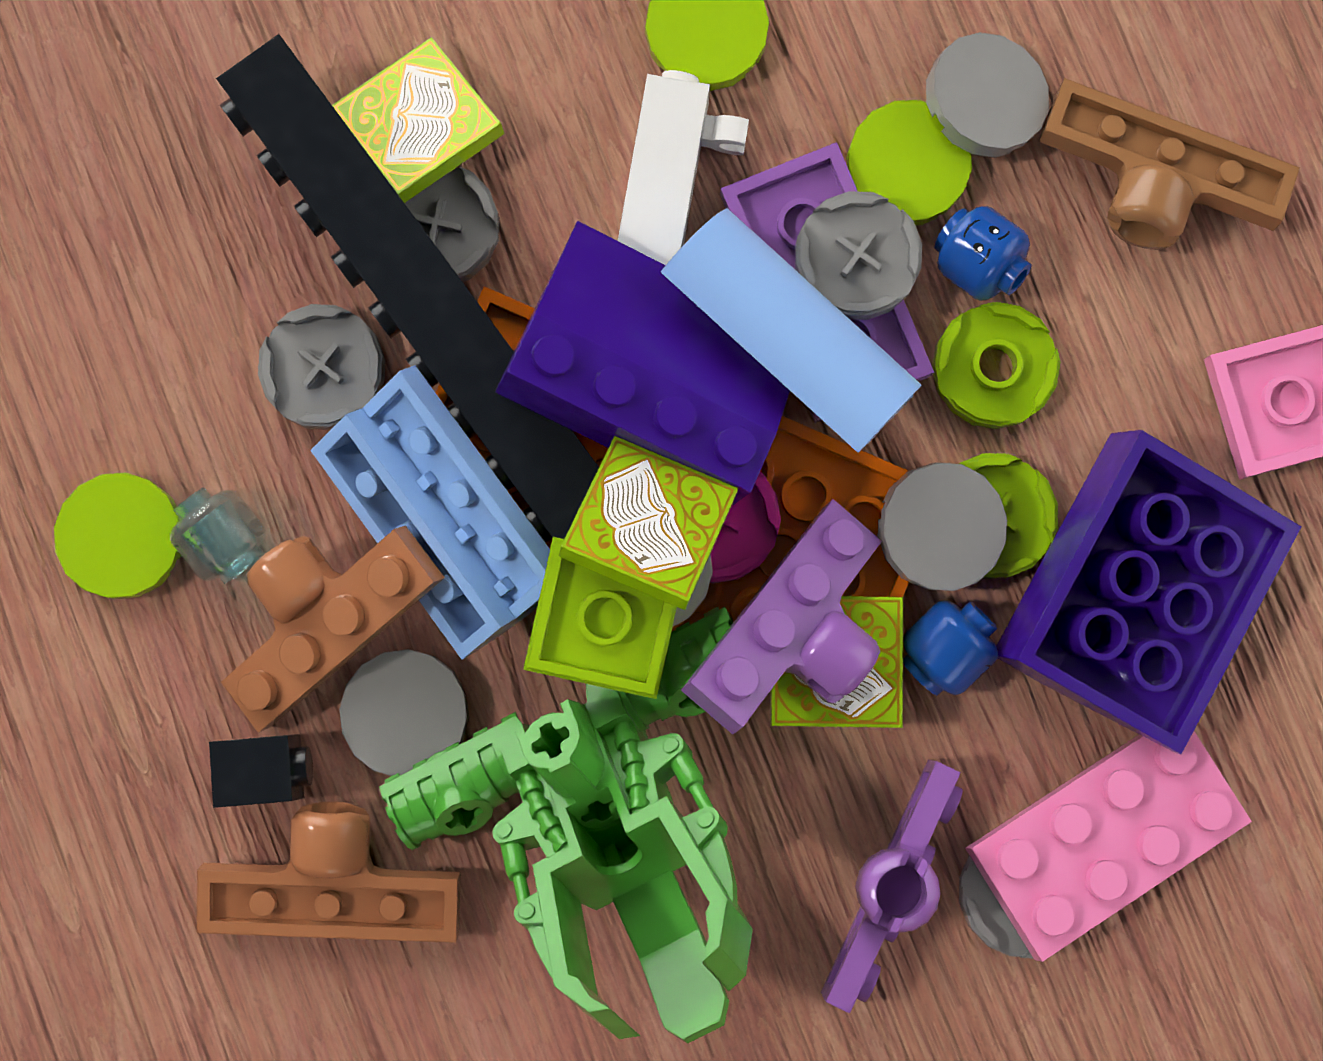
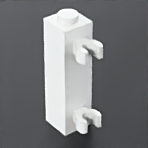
M676 70L664 71L662 76L647 74L618 235L619 242L664 265H667L684 245L701 146L726 154L743 155L749 119L737 116L707 115L710 84L699 83V79L695 75Z

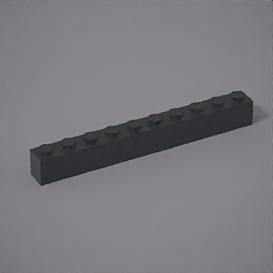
M280 34L276 35L216 78L230 97L221 103L220 107L242 137L252 130L258 135L266 146V149L256 155L279 187L291 180L303 197L301 201L294 205V208L316 237L327 230L335 240L340 250L330 256L353 288L365 281L378 299L368 309L390 339L400 332L403 333L415 350L413 354L406 358L409 365H416L431 387L438 383L442 386L453 401L447 407L448 411L469 439L476 434L491 453L484 460L508 491L515 486L529 505L522 512L544 542H548L553 537L565 539L599 466L571 429L495 393L514 351Z

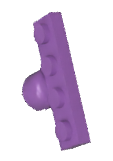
M832 499L822 508L681 691L732 735L744 727L784 672L795 674L827 703H836L844 695L854 691L874 667L880 654V649L875 639L844 614L840 601L844 591L882 540Z
M928 759L887 849L881 850L869 857L859 870L855 887L860 908L821 990V994L827 1003L850 1013L856 999L866 1002L880 974L881 966L873 962L884 939L894 942L899 933L918 929L926 924L937 910L941 894L939 880L930 866L936 848L928 843L938 821L947 824L957 809L963 789L955 786L961 772L938 761Z

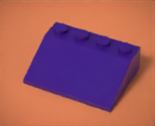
M577 221L495 393L609 448L614 436L735 486L738 488L732 504L733 506L751 493L776 436L790 390L661 273L666 265Z
M1143 430L1111 433L996 645L998 659L1054 691L1174 753L1182 754L1302 526Z

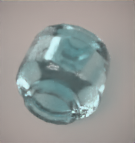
M203 487L173 510L180 518V521L170 532V542L197 577L203 581H212L219 577L225 585L265 554L260 545L266 537V529L234 490H222L211 496Z

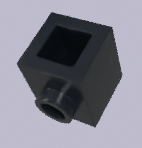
M300 734L209 742L213 808L295 801L305 798L304 786L312 784V755L308 746L301 747Z

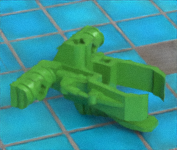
M716 607L704 613V618L692 624L687 622L677 627L676 630L671 631L657 699L586 684L587 703L585 704L567 699L560 703L563 713L552 712L543 715L531 725L523 724L518 718L517 713L514 712L502 718V723L491 729L485 727L473 734V738L460 745L459 742L452 744L428 759L414 764L412 770L402 775L397 773L385 779V784L379 786L382 799L388 805L385 807L388 818L396 825L397 829L395 832L401 841L411 850L420 847L421 842L428 838L433 840L443 834L456 836L478 830L490 820L493 808L509 801V797L515 793H520L523 803L497 822L492 832L493 838L501 847L506 874L509 880L514 883L518 901L514 909V917L529 931L538 955L549 975L553 978L554 986L583 1012L618 1039L640 1035L598 997L581 904L597 911L612 902L614 903L640 960L664 1028L687 1044L725 1025L730 1002L725 988L730 991L746 976L753 928L738 904L737 884L731 856L724 840L728 832L727 823L713 807L703 788V776L693 759L692 750L684 739L677 733L648 739L645 731L649 728V724L659 719L664 721L674 715L689 717L706 712L683 693L681 689L734 623L726 607L721 609ZM673 776H676L681 787L687 793H691L699 810L683 816L674 806L666 782ZM541 847L546 858L532 865L537 892L530 896L526 879L529 876L526 850ZM685 865L689 867L710 903L705 912L709 935L707 942L673 872Z

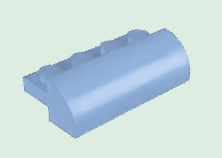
M728 208L720 211L706 222L680 248L661 271L666 278L858 453L913 397V394L922 386Z
M416 365L400 370L363 408L346 414L310 450L377 543L393 529L406 525L445 578L419 601L461 660L499 637L537 608L550 549Z

